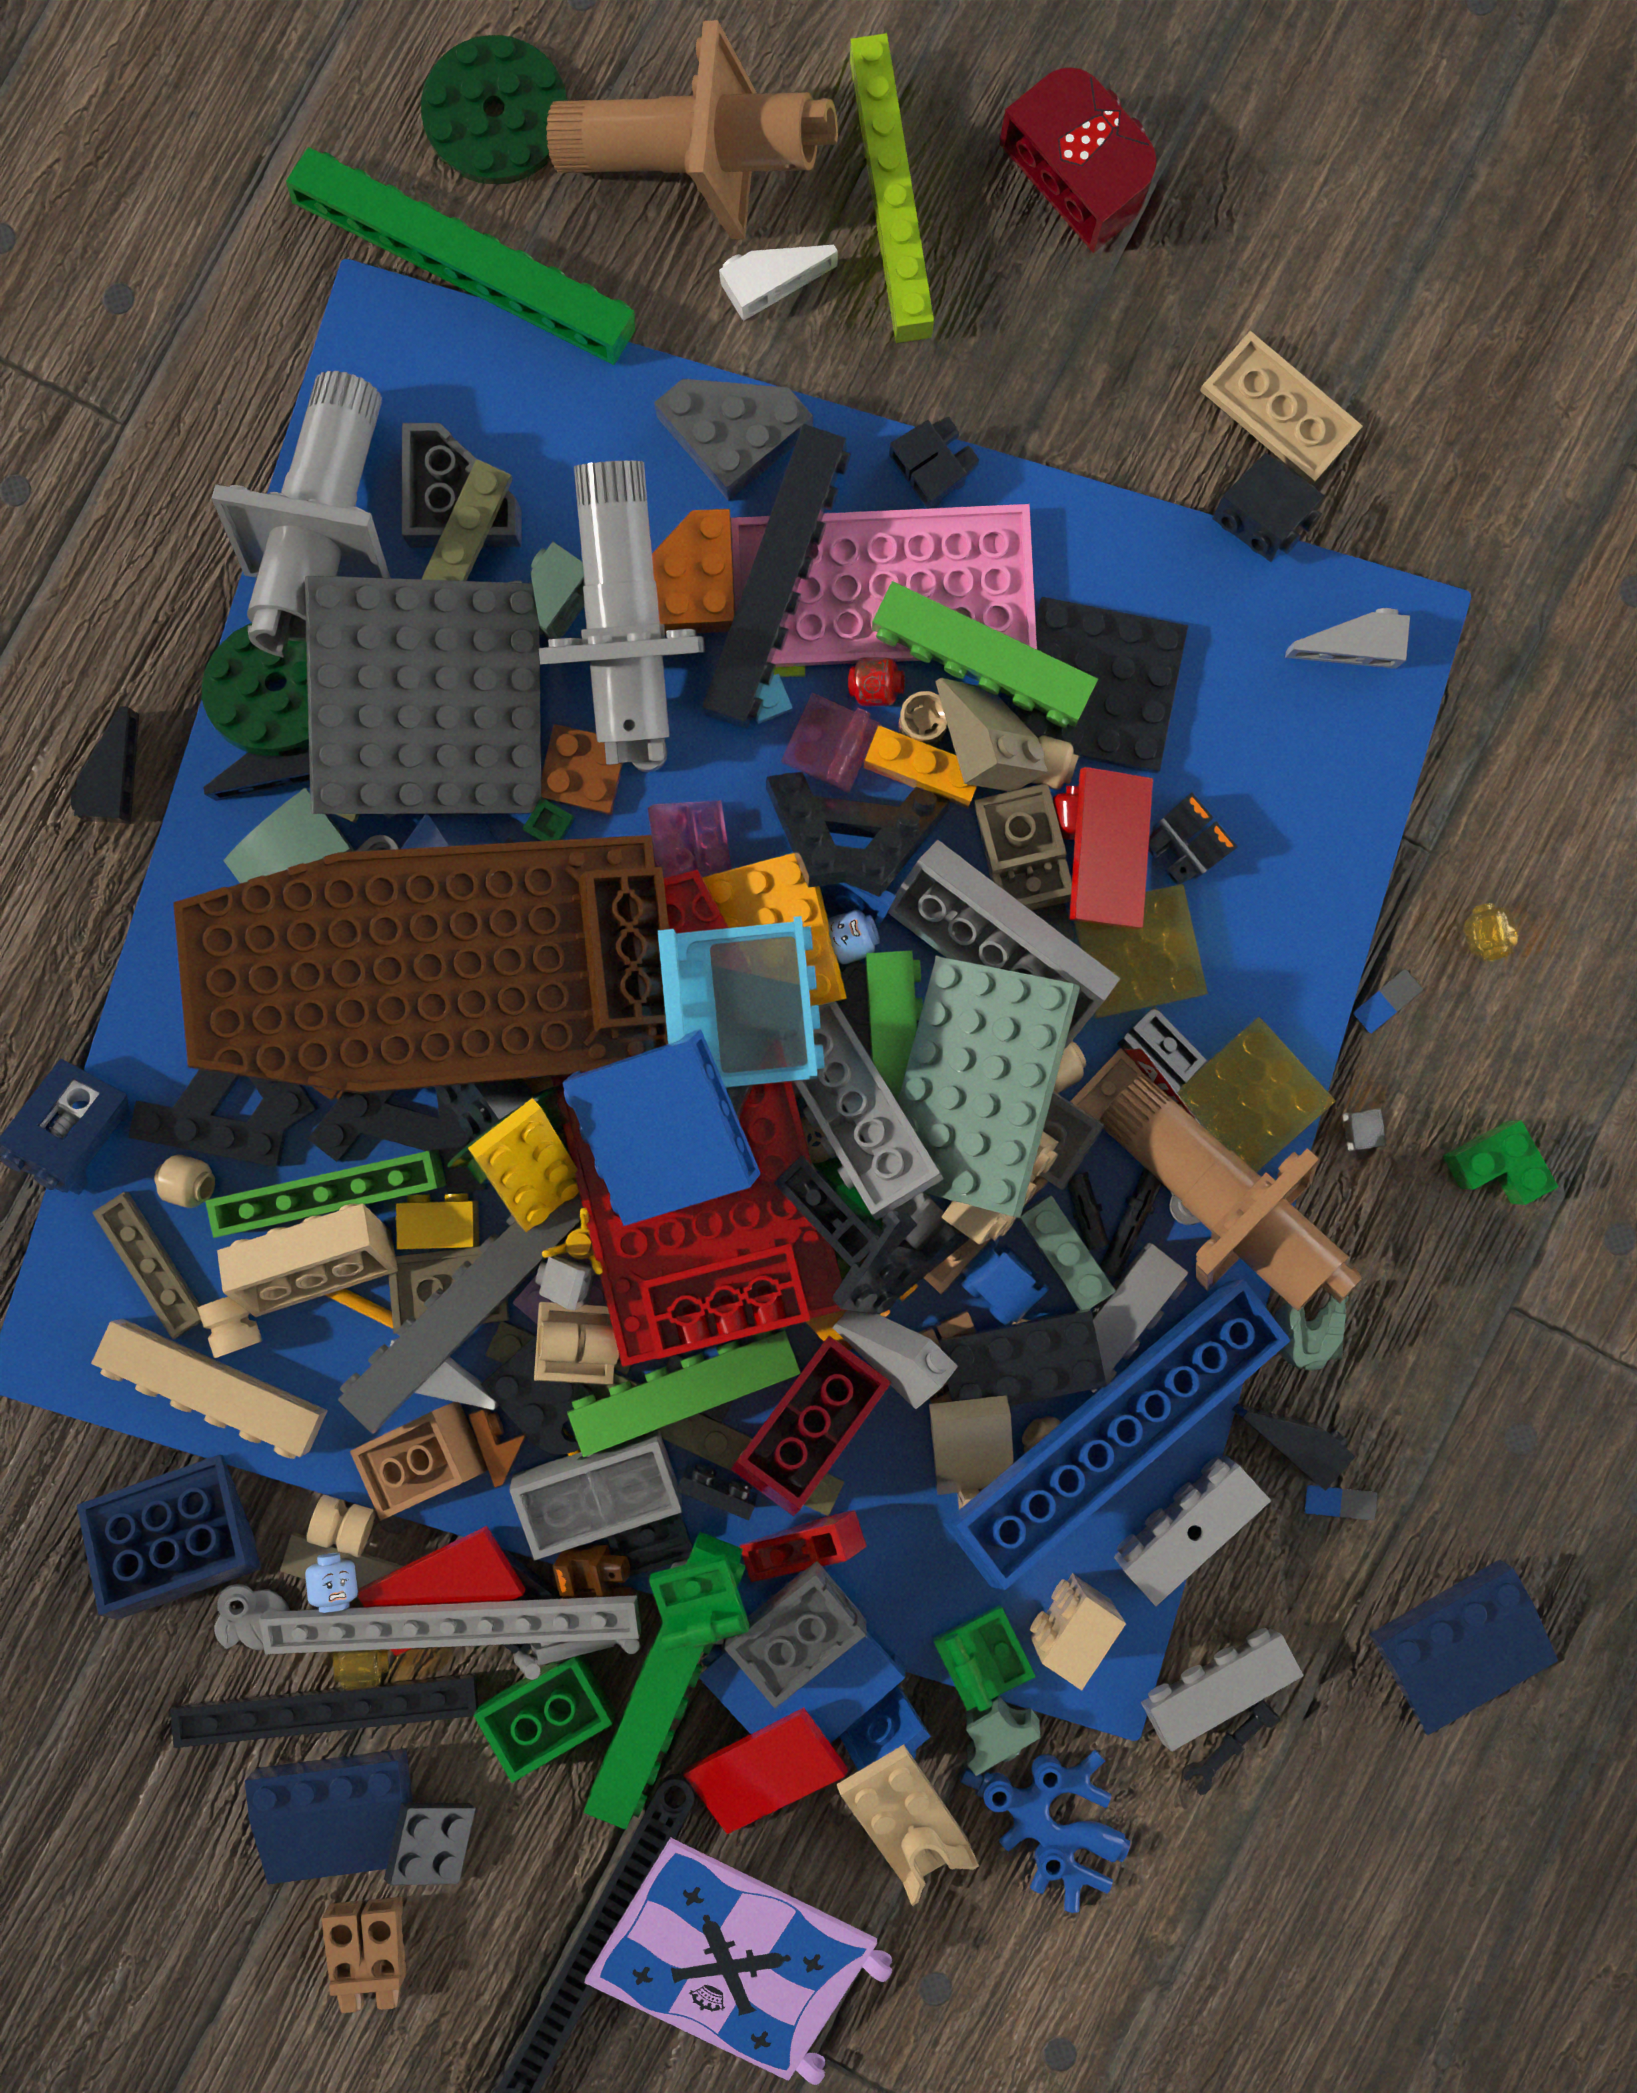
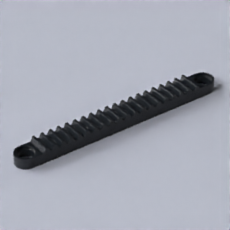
M670 1774L659 1783L494 2093L540 2092L595 1989L584 1983L587 1974L670 1837L675 1839L692 1807L695 1793L684 1775ZM671 1786L681 1787L686 1793V1800L680 1805L669 1804L664 1795L667 1788Z

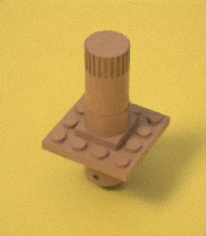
M718 20L703 21L702 37L697 38L696 55L699 61L698 75H694L692 81L693 95L661 96L650 99L556 101L550 106L551 109L548 112L549 116L547 117L546 126L547 146L552 165H554L558 173L643 171L687 173L691 176L697 185L698 191L702 193L708 202L709 208L717 216L719 224L724 227L731 239H745L752 171L811 170L816 159L817 145H837L838 141L837 115L833 101L826 98L813 100L809 92L757 93Z
M1142 1074L1129 1084L1104 1111V1114L1099 1119L1100 1122L1105 1124L1103 1129L1182 1201L1181 1204L1212 1232L1211 1238L1196 1253V1281L1207 1292L1240 1258L1297 1311L1303 1308L1321 1288L1340 1304L1362 1280L1355 1267L1351 1269L1345 1264L1349 1256L1292 1205L1312 1184L1319 1158L1308 1148L1300 1156L1293 1152L1278 1168L1280 1171L1277 1174L1278 1178L1276 1181L1268 1173L1261 1177L1232 1150L1229 1151L1146 1074Z

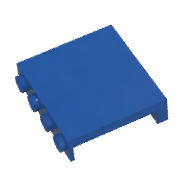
M701 1029L687 1033L677 1042L584 1073H580L579 1070L563 1082L566 1102L576 1113L580 1123L581 1137L591 1148L595 1158L597 1174L605 1181L610 1193L612 1209L620 1216L624 1226L750 1188L761 1174Z
M803 1571L795 1572L784 1585L789 1584ZM771 1594L767 1598H765L757 1607V1609L774 1595ZM867 1631L864 1638L776 1708L771 1705L724 1649L725 1643L720 1647L718 1644H714L709 1655L704 1653L700 1658L703 1667L699 1679L750 1734L804 1707L830 1743L905 1679V1664L896 1654L890 1657Z

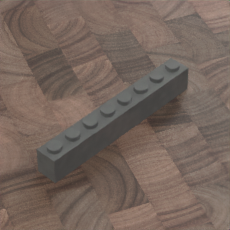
M577 1194L573 1199L565 1201L550 1213L543 1223L534 1226L528 1232H525L513 1215H511L506 1221L510 1227L500 1237L493 1233L479 1248L483 1254L473 1264L468 1260L465 1261L451 1276L455 1282L445 1292L441 1288L436 1290L424 1303L428 1309L417 1320L413 1316L407 1319L396 1331L400 1337L389 1348L383 1344L368 1359V1362L372 1365L361 1376L357 1372L354 1373L340 1387L344 1394L338 1401L371 1433H375L540 1266L541 1261L543 1262L546 1259L542 1256V1252L548 1248L560 1245L581 1223L580 1209L583 1208L580 1195Z

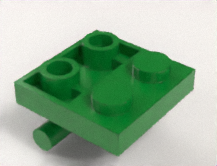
M726 1554L651 1573L649 1582L667 1633L662 1635L665 1651L672 1650L674 1652L690 1647L696 1648L715 1643L720 1639L748 1632L749 1622Z
M1001 1604L933 1638V1642L967 1711L975 1707L979 1711H984L993 1705L991 1699L1036 1677Z

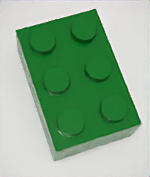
M583 1654L549 1663L540 1669L538 1678L530 1680L525 1677L481 1703L473 1716L508 1778L513 1783L612 1725L617 1712Z

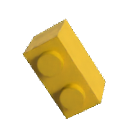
M468 1193L445 1194V1201L430 1202V1194L407 1195V1202L396 1203L397 1249L467 1248L479 1246L478 1201H468Z

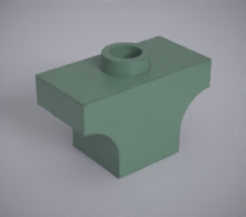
M999 1695L991 1699L993 1705L990 1708L979 1711L975 1707L966 1712V1731L973 1739L967 1745V1764L975 1776L1001 1761L1007 1762L1014 1759L1021 1752V1749L1040 1739L1039 1719L1031 1708L1027 1710L1012 1709L1005 1704Z

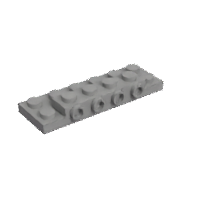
M834 1001L819 1005L821 1029H813L815 1045H823L825 1068L817 1069L818 1079L791 1082L795 1098L799 1099L803 1096L808 1105L802 1109L814 1129L820 1126L825 1136L819 1140L831 1159L838 1156L843 1166L838 1168L837 1171L848 1189L856 1187L870 1213L877 1220L886 1215L890 1210H894L944 1178L838 1004ZM803 1013L797 1035L795 1037L788 1036L787 1041H781L787 1067L804 1066L808 1062Z

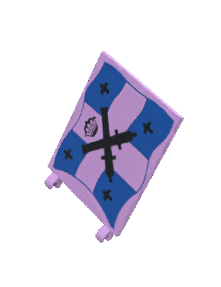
M670 1837L587 1974L584 1983L789 2081L796 2070L808 2082L817 2085L825 2076V2072L822 2070L825 2066V2059L817 2053H807L861 1968L863 1967L876 1980L885 1982L892 1973V1969L889 1967L892 1963V1957L884 1951L873 1950L877 1945V1938Z

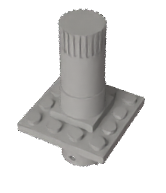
M327 371V373L322 372L315 379L291 467L285 477L281 493L270 492L265 494L250 491L239 485H232L230 487L215 485L211 499L244 575L257 578L247 611V616L252 622L251 626L248 625L249 639L259 649L279 657H284L289 640L306 642L305 576L390 578L372 515L361 508L355 507L357 491L382 403V397H380L381 394L377 392V389L371 383L364 381L361 377H356L354 374Z
M607 461L574 466L585 583L583 594L587 629H581L582 639H549L548 648H539L540 664L590 661L597 742H605L606 764L664 760L662 738L669 737L663 656L705 653V637L697 636L696 630L680 629L666 631V639L664 624H660L656 581H654L644 462Z

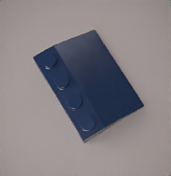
M221 1454L77 1504L99 1616L119 1620L261 1570L252 1529L224 1456Z
M1497 1560L1369 1634L1427 1736L1558 1661L1533 1601L1514 1568L1501 1560Z
M406 1748L259 1767L245 1780L249 1821L267 1884L386 1869L401 1803H413Z

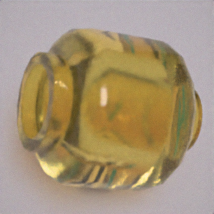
M1487 903L1473 908V915L1467 918L1463 924L1470 952L1477 957H1482L1483 961H1494L1512 954V948L1519 941L1512 913L1506 908H1495L1494 903Z
M387 1649L333 1651L334 1681L341 1682V1686L347 1691L377 1687L381 1682V1673L389 1672Z

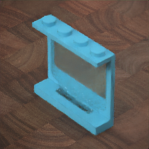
M802 916L794 917V922L676 933L674 929L658 930L668 1044L681 1040L687 1033L701 1029L725 1088L818 1079L817 1069L825 1068L823 1045H815L813 1029H821L819 1005H811L809 990L817 989L815 965L807 966L805 951L813 950L811 926L803 927Z

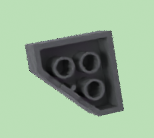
M682 379L654 402L657 418L728 501L796 445L803 424L813 427V415L788 387Z
M402 423V536L410 548H436L476 460L468 450L452 437L451 433L441 423ZM509 490L482 547H522V510L516 497Z

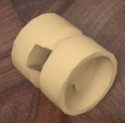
M921 691L911 695L904 702L900 712V734L933 747L943 739L948 724L940 696L930 691Z
M225 1297L197 1308L203 1327L212 1331L208 1341L214 1358L262 1342L256 1321L249 1320L248 1315L250 1313L231 1298Z
M323 1494L311 1518L307 1542L325 1548L336 1544L338 1552L360 1557L373 1527L375 1510L357 1504L347 1508L344 1500Z

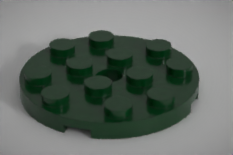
M485 35L466 40L454 46L437 61L430 71L422 91L421 118L429 143L444 164H448L451 168L461 173L462 177L478 183L508 184L533 175L547 164V159L550 157L546 136L548 112L553 102L568 100L560 74L548 57L539 49L514 37ZM493 100H496L497 103L505 107L500 116L491 117L485 113L486 108L492 104Z
M252 623L234 631L215 650L204 671L201 688L202 701L211 723L227 742L251 754L280 756L279 752L298 747L302 750L309 748L306 642L289 640L284 657H279L259 649L250 641L248 625L251 626ZM287 679V683L282 690L274 692L269 690L270 681Z

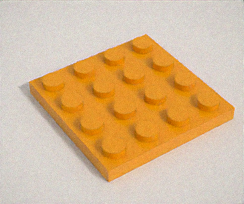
M794 853L702 877L729 928L794 922V917L802 916L803 927L811 926L813 950L805 951L807 966L815 965L817 989L809 990L811 1005H822L847 999L838 960L830 940L829 923L820 886L808 888ZM785 937L737 942L755 976L800 985L795 938Z

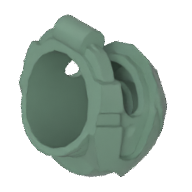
M1331 1296V1300L1324 1308L1319 1309L1316 1318L1311 1321H1305L1304 1307L1297 1311L1288 1302H1285L1276 1311L1274 1319L1291 1340L1278 1351L1288 1364L1298 1369L1319 1370L1325 1366L1328 1360L1342 1359L1346 1319L1345 1303L1348 1301V1296L1340 1304Z

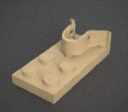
M905 1745L900 1746L836 1784L841 1797L903 1882L912 1906L919 1902L922 1889L926 1884L923 1876L945 1863H947L950 1869L974 1870L979 1867L967 1837Z

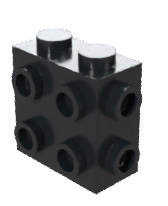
M1265 452L1222 496L1212 519L1220 524L1224 530L1232 533L1247 544L1255 553L1262 555L1272 562L1282 551L1288 554L1300 539L1301 535L1299 533L1303 529L1309 532L1322 515L1318 509L1325 495Z

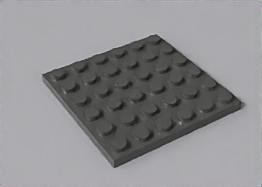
M305 576L311 814L532 813L541 799L539 619L533 584Z

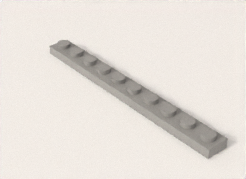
M637 1596L347 1608L327 1613L319 1612V1610L264 1612L259 1619L265 1654L639 1639L641 1634Z

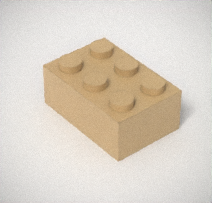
M1042 1132L1024 1204L1030 1199L1037 1187L1032 1183L1036 1176H1039L1041 1172L1046 1173L1058 1156L1053 1150L1059 1142L1045 1132ZM952 1201L941 1217L979 1245L990 1239L995 1241L999 1235L1004 1236L1016 1219L1013 1216L957 1201Z
M1072 1573L1068 1581L1062 1579L1056 1586L1051 1596L1054 1600L1047 1613L1041 1611L1037 1615L1030 1631L1033 1632L1031 1639L1041 1663L1082 1691L1126 1623L1111 1599Z

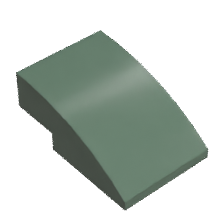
M304 788L252 830L223 861L240 883H244L249 879L277 873L301 863L306 864L323 859L324 856L334 853L355 852V850L328 814H311L310 791Z

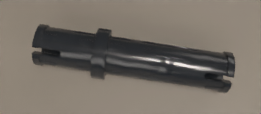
M1145 1167L1132 1197L1127 1196L1126 1198L1127 1208L1099 1266L1102 1272L1121 1279V1274L1148 1214L1153 1215L1155 1208L1152 1206L1162 1186V1183Z

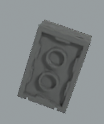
M816 1561L747 1617L749 1622L748 1632L728 1637L724 1649L771 1705L776 1708L866 1636L867 1620L819 1562Z

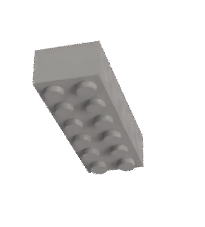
M938 839L917 861L896 892V897L888 911L891 916L946 958L1074 983L1080 986L1065 1049L1120 980L1118 976Z

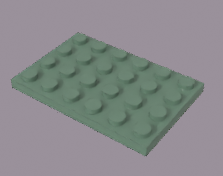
M936 956L898 1099L900 1108L944 1178L923 1191V1193L1017 1218L1021 1217L1080 986L1074 983Z

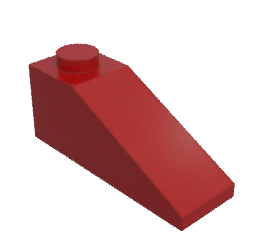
M852 1510L823 1517L743 1543L739 1547L743 1549L742 1556L750 1581L755 1582L804 1571L816 1561L821 1566L844 1562L863 1550L867 1545L856 1512Z

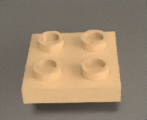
M540 1302L534 1381L612 1385L614 1365L617 1363L619 1351L608 1307L584 1305L574 1311L557 1303Z

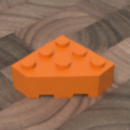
M730 509L692 510L652 553L654 581H656L659 620L660 624H664L665 635H667L666 631L680 629L696 630V633L729 632L735 616Z

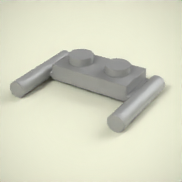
M637 1639L532 1643V1654L520 1650L514 1655V1662L528 1679L534 1680L540 1675V1665L614 1647V1644H618L627 1653L634 1654L639 1650L640 1645Z

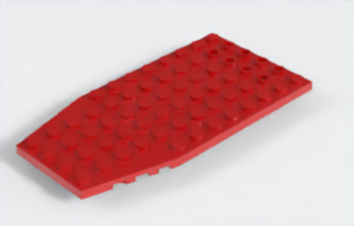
M698 870L664 878L669 929H674L676 933L729 928ZM737 942L715 944L711 947L712 966L754 975ZM714 995L717 1014L765 1033L764 1030L755 1028ZM772 1039L760 1070L787 1067L781 1041ZM571 1075L551 1077L553 1087L563 1085V1082ZM791 1081L753 1085L740 1115L739 1122L761 1172L750 1188L626 1226L623 1225L620 1216L612 1209L609 1190L605 1181L597 1174L594 1155L589 1144L585 1143L582 1139L579 1120L574 1109L567 1104L564 1091L562 1092L557 1103L569 1120V1123L563 1125L571 1159L578 1169L575 1172V1177L583 1208H586L589 1214L587 1225L595 1258L602 1266L600 1278L622 1367L806 1322L812 1318L844 1310L840 1309L832 1299V1296L842 1283L834 1248L774 1184L801 1155L812 1163Z

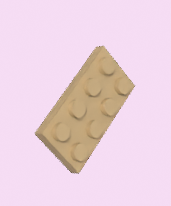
M1249 331L1200 389L1204 395L1311 485L1314 484L1363 427L1251 331Z

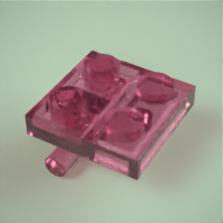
M812 693L781 759V763L850 793L880 723L870 719L871 714L863 709L857 708L855 712Z
M721 800L654 804L648 807L654 861H656V867H662L663 878L698 870L701 877L732 870Z

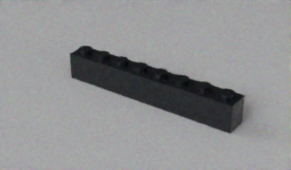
M803 424L702 706L706 716L744 729H748L751 720L757 721L764 702L763 699L759 698L763 684L768 686L771 684L776 669V664L771 663L776 649L782 651L788 636L789 629L785 628L784 625L788 614L795 615L801 599V593L797 592L800 580L808 579L814 558L809 557L813 544L820 545L825 532L826 523L821 522L826 509H833L839 488L834 487L838 474L845 475L849 465L851 453L846 452L845 437Z

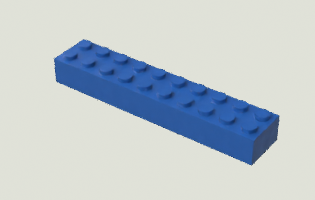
M1245 1279L1224 1283L1107 1383L1106 1387L1101 1388L943 1523V1525L990 1587L1006 1590L1291 1340Z

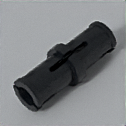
M1084 1172L1072 1176L1067 1185L1075 1211L1072 1212L1074 1219L1078 1218L1086 1248L1090 1251L1109 1245L1110 1240H1108L1100 1215V1211H1103L1101 1203L1097 1204L1089 1180V1173Z

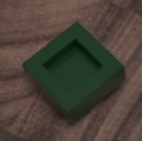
M541 797L522 829L540 841L563 840L575 817Z

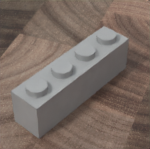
M1148 1242L1122 1273L1121 1279H1118L1113 1285L1116 1292L1101 1301L1092 1311L1106 1384L1115 1377L1117 1372L1113 1368L1123 1357L1127 1360L1140 1345L1137 1338L1145 1328L1151 1330L1159 1322L1164 1313L1160 1309L1168 1298L1176 1299L1187 1285V1282L1183 1279L1189 1272L1155 1245ZM1098 1388L1091 1389V1391L1095 1393Z
M1267 1628L1258 1629L1249 1634L1246 1638L1247 1642L1239 1647L1234 1648L1231 1646L1217 1652L1214 1655L1215 1660L1203 1667L1196 1665L1187 1669L1181 1674L1182 1679L1172 1685L1162 1684L1152 1689L1148 1693L1149 1698L1142 1701L1141 1704L1162 1744L1170 1751H1174L1303 1677L1304 1675L1282 1634L1271 1628L1269 1630Z

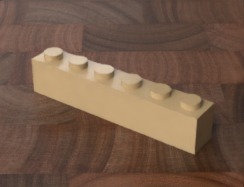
M123 1318L110 1321L91 1363L102 1368L100 1373L107 1378L116 1381H122L123 1378L137 1384L135 1389L145 1395L157 1397L160 1394L171 1399L170 1405L185 1412H191L192 1409L206 1415L204 1420L221 1428H226L227 1425L240 1430L239 1436L254 1443H261V1440L274 1445V1451L277 1454L290 1459H295L296 1456L302 1457L309 1453L328 1411Z

